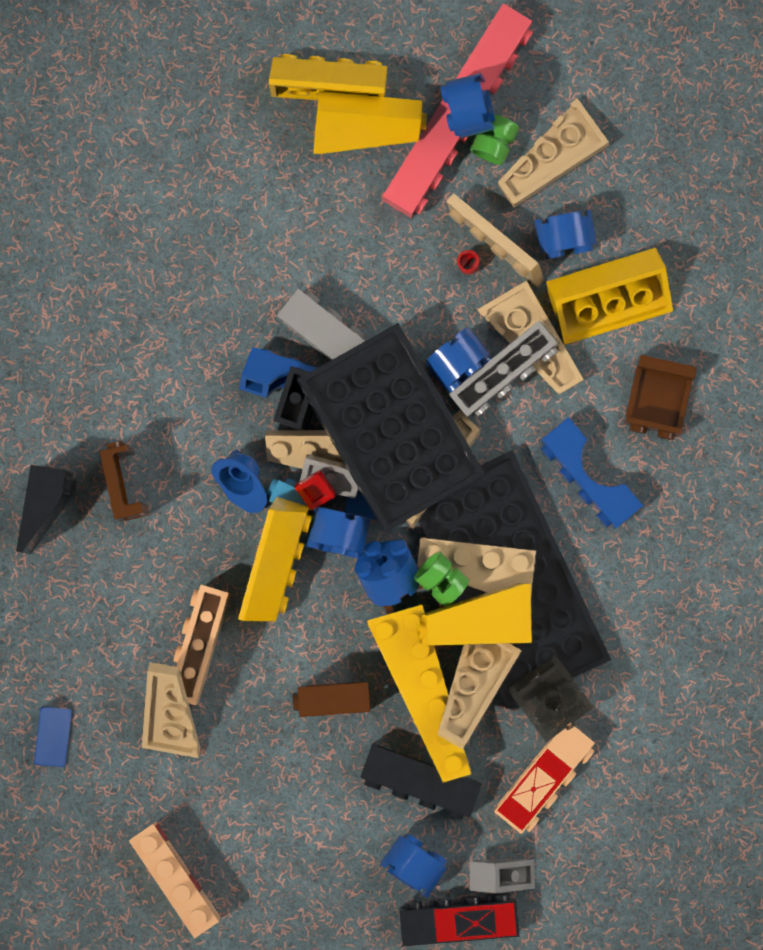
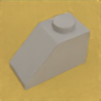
M484 859L470 861V891L503 893L535 889V859Z

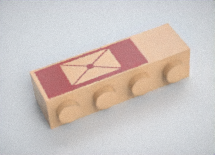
M565 720L495 806L493 811L520 834L525 829L530 832L540 819L536 815L543 807L548 809L557 799L558 795L555 792L562 784L566 787L575 777L576 772L573 771L579 762L585 764L595 750L591 747L595 743L569 721Z
M154 822L129 840L194 939L219 922L221 919L220 915L157 822Z

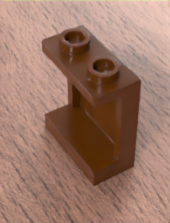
M640 355L637 360L624 419V425L630 426L629 431L646 434L647 430L658 432L657 437L667 440H674L675 436L680 437L684 430L682 429L697 367Z
M123 441L106 444V450L99 452L114 520L123 522L149 516L146 504L142 502L128 503L119 459L134 455V448L126 445Z

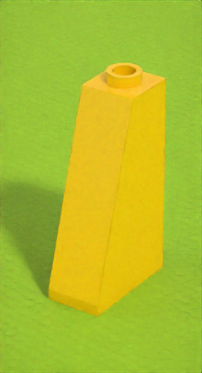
M319 91L313 154L419 142L420 130H426L427 113L422 112V100Z
M516 583L421 614V621L417 622L418 639H422V644L532 643L531 584Z

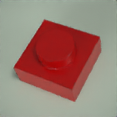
M321 470L316 471L295 485L296 491L311 511L336 495V491Z

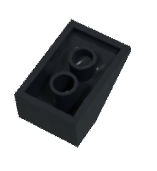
M30 466L16 552L31 554L69 502V496L74 497L77 480L73 479L72 473L61 469Z

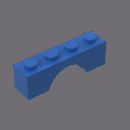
M252 347L241 375L239 389L267 398L274 391L284 388L291 366L309 372L318 367L303 364L294 358L276 355L267 349Z
M568 417L540 441L544 445L540 449L551 462L555 459L562 468L559 472L569 484L574 481L581 489L578 492L580 498L588 506L592 503L598 509L599 513L596 516L606 528L611 525L616 529L643 505L625 484L608 487L597 484L588 477L581 461L582 449L587 438Z

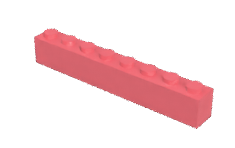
M503 3L456 79L482 73L485 82L481 83L482 90H488L489 94L491 92L495 95L503 83V79L500 78L505 68L509 71L512 69L518 59V55L515 52L520 45L525 47L533 34L530 30L532 20ZM443 100L428 122L426 130H423L420 135L419 142L415 143L383 194V201L410 218L414 216L415 212L419 215L422 213L429 201L425 196L430 188L435 191L444 177L440 172L445 164L450 167L459 153L455 148L460 140L465 143L469 136L460 138L455 135L454 131H450L446 115L451 112L448 103H444Z

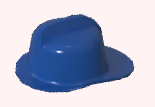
M236 449L226 459H219L214 462L211 468L212 476L232 503L249 513H258L265 508L267 494L259 481V466L254 459Z

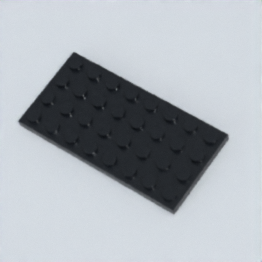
M513 450L480 465L485 475L428 507L418 521L427 539L536 551L531 592L532 643H510L520 649L521 653L498 690L506 709L611 660ZM467 586L455 601L458 603L486 594V592Z

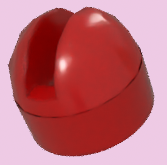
M465 250L459 254L457 265L462 273L471 275L478 272L481 261L476 252ZM474 258L476 261L469 267V269H465V267L468 266Z

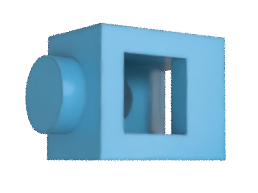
M289 478L286 479L285 483L276 479L272 480L267 495L271 496L270 503H273L276 497L306 505L295 489V485L298 482Z

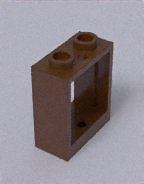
M369 681L299 686L298 692L293 693L294 711H299V717L371 712Z

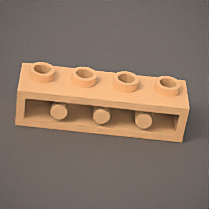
M200 585L199 590L195 589L193 592L190 606H193L194 609L191 618L186 617L182 629V634L186 636L183 646L178 645L174 656V662H177L176 667H179L188 703L195 706L199 704L231 593Z

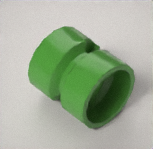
M494 114L495 121L491 123L495 126V130L476 135L470 151L477 157L501 166L504 164L510 151L508 144L514 143L520 127L511 120Z
M438 551L421 565L414 579L425 590L432 589V596L442 606L446 607L463 593L470 580L458 568L452 569V563Z

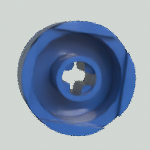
M482 73L447 81L446 85L440 87L443 101L448 103L451 112L446 115L449 129L454 131L455 135L460 138L495 130V126L491 123L495 121L490 94L488 90H482L481 83L485 82Z
M586 210L583 217H581L580 211L551 216L545 219L546 224H542L541 219L534 220L540 255L545 254L547 260L565 256L564 250L574 249V254L593 251V245L597 244L591 210Z
M469 327L456 334V338L443 344L424 363L449 394L492 359L490 352Z
M317 507L313 510L306 547L359 559L364 551L371 519L357 515L354 517L345 512Z
M404 540L384 541L381 543L372 541L364 547L365 552L357 560L355 572L372 603L378 606L395 605L402 602L400 598L407 593L411 596L418 590L420 584L414 579L418 567Z
M405 834L404 837L399 835L379 865L383 868L389 865L390 868L387 872L413 890L416 889L420 892L423 889L420 895L428 898L446 872L447 868L444 865L447 860L434 851L431 852L429 850L426 853L421 849L423 843L412 835Z

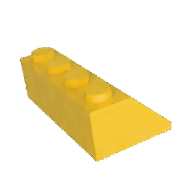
M281 54L280 58L273 57L269 76L271 97L318 101L319 91L385 97L387 66H382V63L378 61H365V64H355L353 60L345 58L337 59V62H329L319 56H310L308 60L297 59V56L292 54Z
M656 248L546 281L550 302L564 345L673 312L666 266Z
M276 497L271 504L238 617L239 620L276 621L279 613L285 614L289 597L284 596L287 586H293L297 573L296 570L292 569L294 560H300L304 548V543L300 542L302 532L308 533L312 516L307 515L309 511L307 505Z

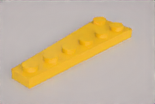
M419 605L367 620L372 635L442 781L446 782L471 775L464 749L462 750L437 735L449 695L434 645L422 644V639H418L417 622L421 621V614L425 613L423 606Z

